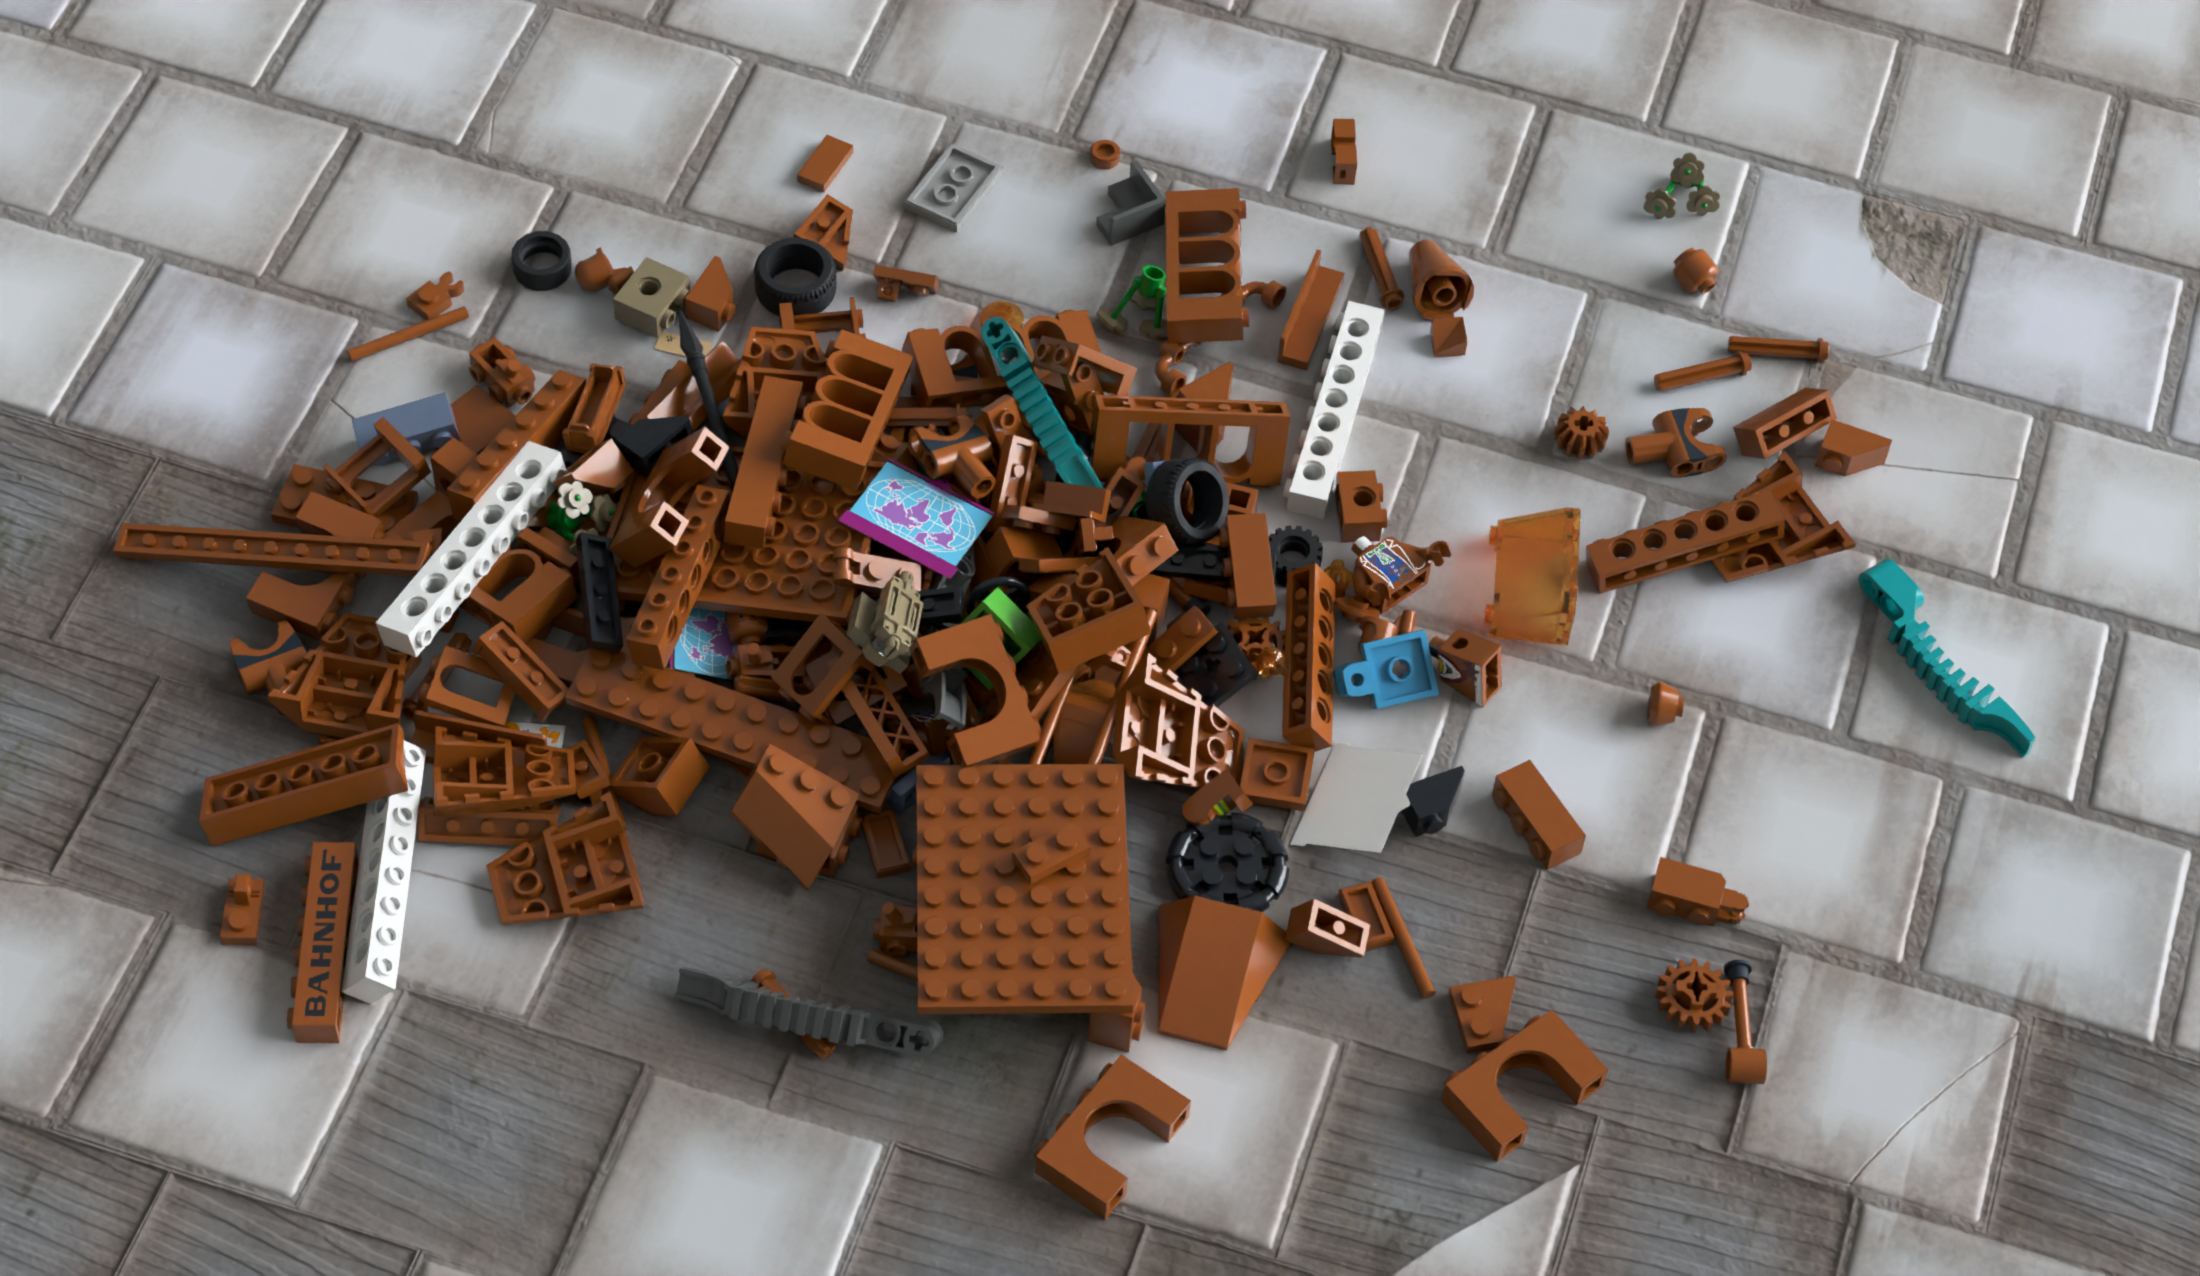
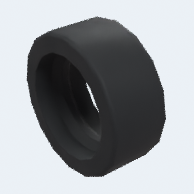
M535 231L517 240L512 248L513 273L517 281L526 288L536 291L554 289L567 281L571 274L572 260L570 247L566 240L558 234L549 231ZM536 253H551L560 258L557 264L546 269H533L523 263L525 259Z

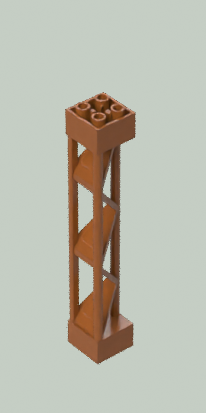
M1148 574L1132 586L1143 604L1152 633L1123 645L1131 652L1127 666L1120 672L1103 665L1095 671V679L1073 684L1080 666L1078 665L1053 700L1041 729V741L1035 745L1028 764L1042 763L1052 735L1055 764H1101L1115 726L1118 693L1141 659L1145 646H1150L1159 638L1167 614L1170 579ZM1122 673L1117 688H1115L1114 683Z

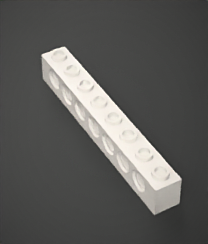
M1348 301L1345 313L1339 312L1335 330H1338L1339 333L1338 336L1332 335L1328 348V353L1332 354L1331 359H1324L1321 377L1325 378L1323 383L1317 382L1313 400L1317 401L1316 407L1310 405L1306 418V424L1310 426L1308 430L1303 429L1301 432L1298 448H1301L1302 452L1301 455H1294L1291 472L1295 473L1293 479L1287 478L1283 492V497L1288 498L1286 511L1322 520L1325 518L1335 485L1336 475L1339 472L1380 337L1385 309Z
M531 441L525 444L378 619L376 626L385 646L417 657L431 643L435 634L450 620L454 611L464 599L469 597L473 588L483 576L488 574L492 565L502 553L507 551L511 542L521 530L526 528L530 519L545 505L549 496L557 488L553 481L566 470L561 452Z
M404 741V761L408 791L367 802L341 992L369 1004L390 993L396 987L426 750Z

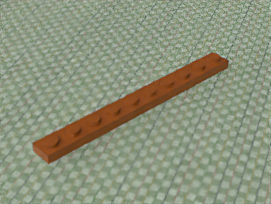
M122 523L113 552L118 558L415 577L430 559L433 548L429 542Z

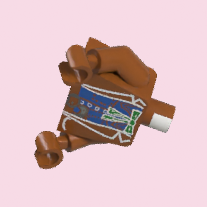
M1365 536L1360 537L1351 548L1358 556L1355 562L1354 574L1352 575L1355 595L1363 600L1371 601L1372 605L1383 614L1428 583L1430 563H1434L1435 566L1439 567L1444 563L1442 557L1451 556L1447 542L1437 541L1431 544L1430 547H1417L1399 542L1394 537H1387L1374 545Z

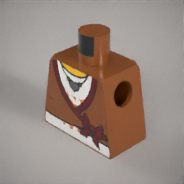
M1461 629L1456 630L1446 641L1435 636L1429 642L1431 656L1439 660L1440 679L1483 708L1502 687L1501 645Z

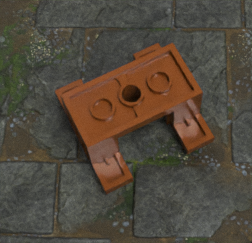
M1079 357L1072 376L1051 372L1041 378L1042 385L1048 392L1047 395L1054 403L1053 406L1061 415L1059 417L1065 422L1068 427L1067 430L1073 436L1081 431L1090 435L1095 395H1104L1093 362ZM1003 395L980 410L982 415L973 420L991 442L993 458L990 462L985 463L984 466L995 479L1005 434L1038 442L1036 455L1044 456L1047 454L1014 396ZM1034 463L1028 491L1044 495L1045 484L1041 476L1043 470L1037 463Z

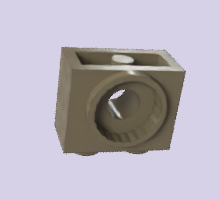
M646 257L613 298L615 319L659 338L665 329H669L672 326L682 307L685 308V297L690 291L689 276Z

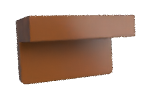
M1046 481L1043 504L1033 503L1032 508L1074 517L1079 520L1082 518H1092L1094 522L1106 523L1111 491L1104 488Z
M526 527L518 535L519 549L535 552L540 557L542 565L549 561L559 568H566L573 575L575 583L580 579L578 559L570 552L572 542L547 527H543L538 533Z

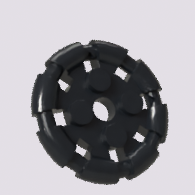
M1231 812L1230 815L1222 816L1217 814L1206 825H1194L1188 822L1186 824L1187 829L1183 832H1177L1168 848L1166 863L1170 867L1167 870L1168 880L1179 899L1199 896L1225 903L1224 900H1236V903L1227 904L1264 912L1270 907L1269 903L1273 899L1278 900L1288 882L1290 870L1286 866L1288 854L1283 842L1273 830H1266L1262 826V821L1242 813ZM1218 829H1231V835H1219ZM1253 837L1260 841L1256 847L1252 840ZM1195 839L1201 842L1199 848L1192 844ZM1228 862L1235 865L1237 869L1234 872L1226 873L1221 871L1218 866L1221 863ZM1272 864L1271 868L1262 869V865ZM1183 866H1193V870H1187ZM1256 885L1261 892H1253L1251 889ZM1202 886L1208 892L1199 894L1197 890Z

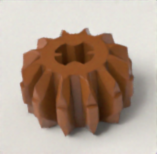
M1583 405L1579 411L1570 407L1567 414L1561 413L1557 426H1555L1554 435L1557 440L1558 449H1566L1567 457L1571 454H1576L1579 460L1584 455L1593 459L1596 452H1602L1605 448L1606 440L1609 436V427L1606 426L1605 417H1597L1596 409L1588 412Z

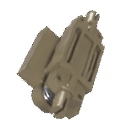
M910 571L901 572L899 578L893 576L881 590L880 598L877 602L862 592L853 602L846 633L855 645L862 648V652L867 660L878 667L892 668L899 674L909 665L911 655L909 648L917 638L923 609L920 594L912 586L914 576L912 573L909 575Z

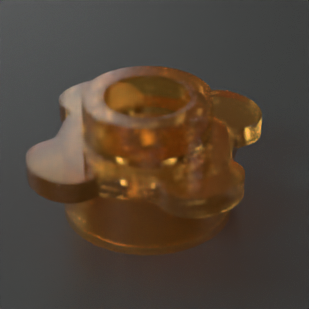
M1338 559L1333 560L1331 566L1324 569V572L1335 582V598L1344 597L1345 590L1355 582V573L1348 571L1344 567V562Z
M1265 647L1260 654L1252 653L1250 656L1251 663L1256 665L1257 671L1265 680H1271L1276 675L1284 676L1287 673L1285 656L1277 648Z

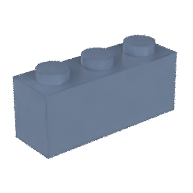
M445 392L352 419L359 450L378 435L373 424L382 417L419 452L442 447L453 437L458 441L460 440L453 408ZM390 450L372 466L384 465L398 457Z

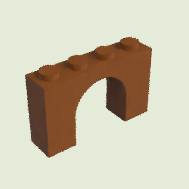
M703 427L663 450L612 541L609 550L634 569L674 548L689 523V520L673 508L674 505L691 486L717 471L729 446L706 427Z
M313 491L310 492L295 517L302 534L384 539L386 537L381 519ZM262 571L248 593L246 600L253 614L275 623L287 620L294 631L321 642L320 639L338 621V615L343 606H347L351 602L354 588L360 578L363 579L367 574L334 572L329 578L320 583L303 586L290 583Z
M1121 516L1109 525L1113 528L1114 539L1103 542L1105 548L1108 547L1132 586L1179 551L1165 523ZM1058 572L1044 574L1028 587L1031 602L1057 583H1067L1077 575Z
M991 614L917 638L909 648L921 679L953 668L967 667L985 675L996 691L997 710L994 718L987 723L955 733L946 741L954 764L962 765L963 768L972 765H985L1032 749L1041 741L1039 722L1030 714L1027 706L1029 702L1027 692L1022 685L1019 686L1015 676V662L1012 656L1006 653L1002 643L1004 639L1002 629L997 622L994 623Z
M1552 1009L1543 1016L1535 1015L1519 1033L1516 1035L1513 1033L1506 1035L1499 1042L1496 1049L1490 1053L1482 1052L1472 1061L1470 1067L1463 1072L1460 1070L1453 1072L1444 1082L1445 1087L1441 1101L1497 1162L1524 1143L1529 1127L1499 1093L1496 1081L1502 1074L1520 1067L1540 1070L1549 1075L1576 1105L1604 1085L1608 1068Z
M1121 1054L1113 1064L1109 1062L1105 1065L1099 1074L1098 1083L1093 1089H1085L1079 1097L1078 1107L1071 1115L1066 1113L1060 1119L1056 1126V1133L1050 1140L1044 1139L1039 1144L1034 1153V1157H1036L1035 1173L1106 1220L1126 1195L1128 1177L1091 1152L1084 1138L1088 1130L1103 1119L1124 1117L1138 1122L1166 1142H1169L1189 1118L1191 1100Z

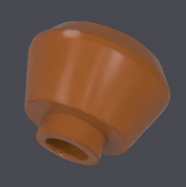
M1662 681L1653 684L1648 702L1647 721L1653 726L1673 723L1676 716L1682 717L1684 697H1678L1679 691Z

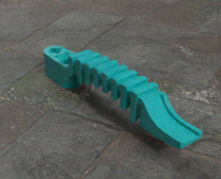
M989 318L981 328L982 338L1001 369L1000 373L1007 381L1006 384L1013 392L1012 395L1019 403V407L1025 414L1026 420L1033 428L1034 434L1040 440L1043 449L1048 453L1049 460L1056 466L1055 469L1060 477L1067 484L1103 488L1088 460L1084 457L1083 451L1075 443L1076 440L1067 430L1068 427L1065 422L1059 417L1061 415L1053 406L1054 403L1047 395L1048 392L1042 385L1043 382L1033 371L1034 367L1032 366L1031 357L1016 332L1003 318ZM1018 356V358H1017L1016 361H1014L1013 363L1009 364L1010 361H1011L1013 358H1015V357Z
M1888 558L1862 572L1858 579L1861 589L1893 622L1887 639L1892 644L1900 640L1896 652L1901 657L1905 655L1908 658L1906 664L1911 669L1913 667L1917 669L1915 675L1920 680L1925 678L1927 681L1926 687L1930 691L1935 690L1937 692L1936 698L1941 703L1944 701L1948 703L1947 709L1952 714L1954 712L1959 714L1958 720L1962 724L1968 723L1974 730L1992 732L2006 740L2022 758L2028 755L2036 737L2019 715L2000 696L1988 704L1995 689L1988 684L1973 696L1979 681L1972 677L1960 686L1966 673L1959 668L1950 675L1949 672L1954 663L1948 658L1939 664L1944 651L1938 647L1930 652L1936 642L1932 635L1924 639L1930 625L1926 621L1919 624L1915 620V610L1924 604V596L1918 585L1893 560Z

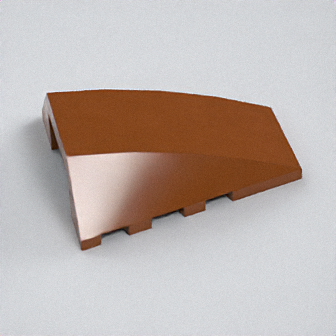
M751 326L722 419L746 442L764 375L803 382L802 395L808 397L807 405L811 402L815 385L822 378L827 362L815 332Z
M1786 451L1777 457V462L1769 469L1765 468L1761 471L1752 484L1736 493L1732 500L1744 498L1754 492L1761 493L1771 489L1785 519L1784 538L1710 560L1726 583L1848 550L1856 546L1839 521L1829 524L1802 488V473Z
M344 613L320 639L321 644L316 650L311 649L303 657L304 663L296 671L291 670L284 677V684L279 689L274 688L267 695L268 701L303 731L340 738L351 737L396 723L400 724L407 654L383 644L376 626L379 618Z
M1143 654L1118 693L1111 756L1118 764H1124L1125 772L1135 779L1202 788L1227 769L1240 786L1245 730L1214 705L1209 707L1202 702V695L1193 688L1187 690L1177 682L1178 676L1171 670H1162L1155 664L1156 658L1151 654Z
M435 726L433 816L473 815L505 811L540 804L576 793L574 750L528 743L526 748L513 746L511 739L498 737L496 742L477 739L478 733L463 731L462 736L447 734V728Z
M610 791L600 797L601 801L586 809L584 806L572 813L574 817L560 826L555 827V825H552L542 831L543 836L531 843L525 841L486 865L503 926L644 908V893L630 843Z
M1191 896L1159 905L1158 1034L1227 1051L1248 1017L1254 1002L1258 1000L1263 992V988L1271 974H1274L1282 956L1292 944L1284 940L1286 932L1263 912L1199 896Z

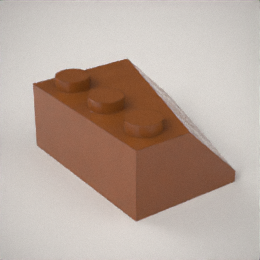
M1108 547L1099 553L1100 559L1092 565L1083 564L1076 569L1077 576L1067 583H1057L1026 605L1045 650L1058 674L1152 633L1140 598Z
M769 744L757 759L730 815L759 844L764 843L778 857L776 861L784 869L788 867L800 880L798 883L808 891L833 850L857 801L859 793Z

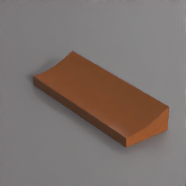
M396 723L205 778L199 822L212 846H216L408 791L404 761V732L400 724Z

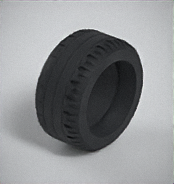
M786 238L766 247L756 260L754 267L755 292L760 303L769 312L779 316V303L792 302L793 315L814 314L822 312L832 302L837 289L836 264L831 253L821 244L804 238ZM791 269L806 270L818 277L810 285L796 288L780 285L773 280L779 273Z
M1176 458L1158 466L1150 477L1146 491L1148 519L1165 523L1175 543H1204L1219 533V527L1224 525L1228 513L1229 496L1224 478L1216 466L1201 458ZM1186 479L1190 483L1194 494V511L1189 523L1185 520L1180 505L1181 489Z

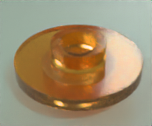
M997 301L990 303L980 314L981 327L984 322L992 317H1001L1005 321L1018 325L1021 329L1023 327L1024 316L1021 309L1010 302Z

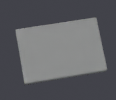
M950 143L904 201V209L957 233L1001 177L1003 166Z

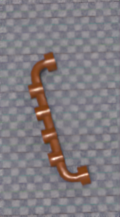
M1275 280L1268 284L1257 281L1247 283L1242 286L1243 305L1245 299L1250 295L1261 294V301L1276 308L1281 304L1286 295V287ZM1166 340L1161 345L1159 355L1162 357L1155 365V374L1161 382V390L1170 396L1173 392L1185 386L1186 376L1175 369L1168 372L1167 369L1172 364H1179L1184 358L1186 351L1192 346H1199L1202 342L1176 344L1168 343V340Z

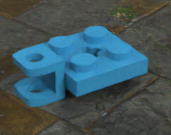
M1426 630L1359 644L1363 660L1343 664L1334 670L1338 695L1358 697L1370 694L1373 709L1439 695ZM1399 660L1401 665L1406 664L1407 671L1402 672L1401 679H1398L1397 674L1392 673V667L1395 666V661ZM1352 676L1354 677V683H1353V684H1352V682H1351V677H1352Z

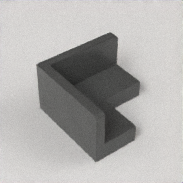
M1138 161L1131 162L1129 178L1108 186V195L1118 209L1096 217V226L1111 246L1164 225L1165 198Z

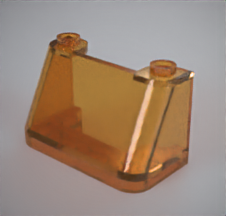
M1566 507L1499 519L1496 526H1490L1489 545H1494L1496 565L1492 604H1486L1484 623L1490 624L1489 637L1568 645L1577 604L1580 509Z

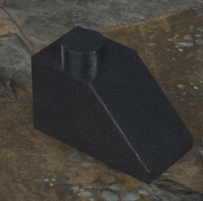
M686 416L642 419L624 430L616 439V443L630 466L648 478L662 451L693 434L690 419Z
M1463 766L1410 784L1406 793L1410 805L1401 812L1415 837L1425 833H1437L1447 825L1462 787L1465 773Z

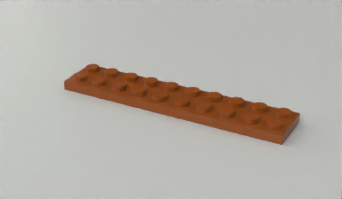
M589 648L565 696L566 703L661 737L691 738L700 751L752 769L766 747L772 744L859 793L856 801L858 806L877 813H881L891 787L896 780L869 737L817 719L815 722H812L803 714L668 667L665 670L633 664L631 655L622 651L612 653ZM899 749L898 752L901 761L906 758V750Z

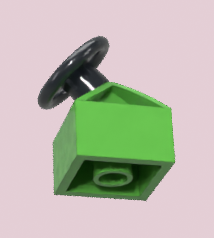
M1010 576L994 577L978 584L969 593L965 602V608L969 616L962 623L991 614L994 623L997 622L1002 629L1004 637L1003 646L1006 653L1012 656L1015 665L1041 640L1034 623L1022 612L1030 600V590L1022 580ZM1010 586L1013 588L1002 592L998 587ZM992 588H996L993 592L988 591ZM1020 596L1018 602L1014 604L1012 599ZM977 599L982 600V602L976 608L975 603ZM968 668L989 690L993 688L992 683L985 675L975 669Z

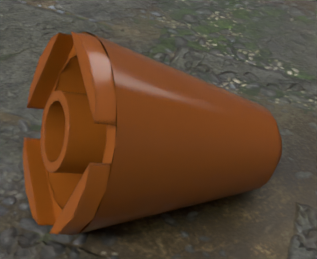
M1421 240L1415 243L1409 251L1413 303L1423 317L1430 320L1434 318L1455 317L1453 313L1460 308L1464 311L1474 296V285L1470 276L1434 241Z

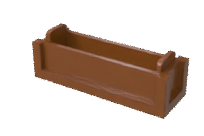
M591 363V373L568 428L562 432L567 451L586 453L591 447L603 442L626 386L622 366L613 368L609 365Z
M503 621L478 638L472 652L476 656L479 654L538 715L537 719L540 722H543L557 706L561 708L565 705V696L569 688Z

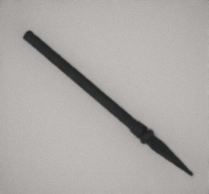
M679 311L680 348L687 357L686 362L690 367L693 377L696 379L713 434L729 446L722 462L733 492L739 469L707 375L705 356L702 353L703 346L682 311Z

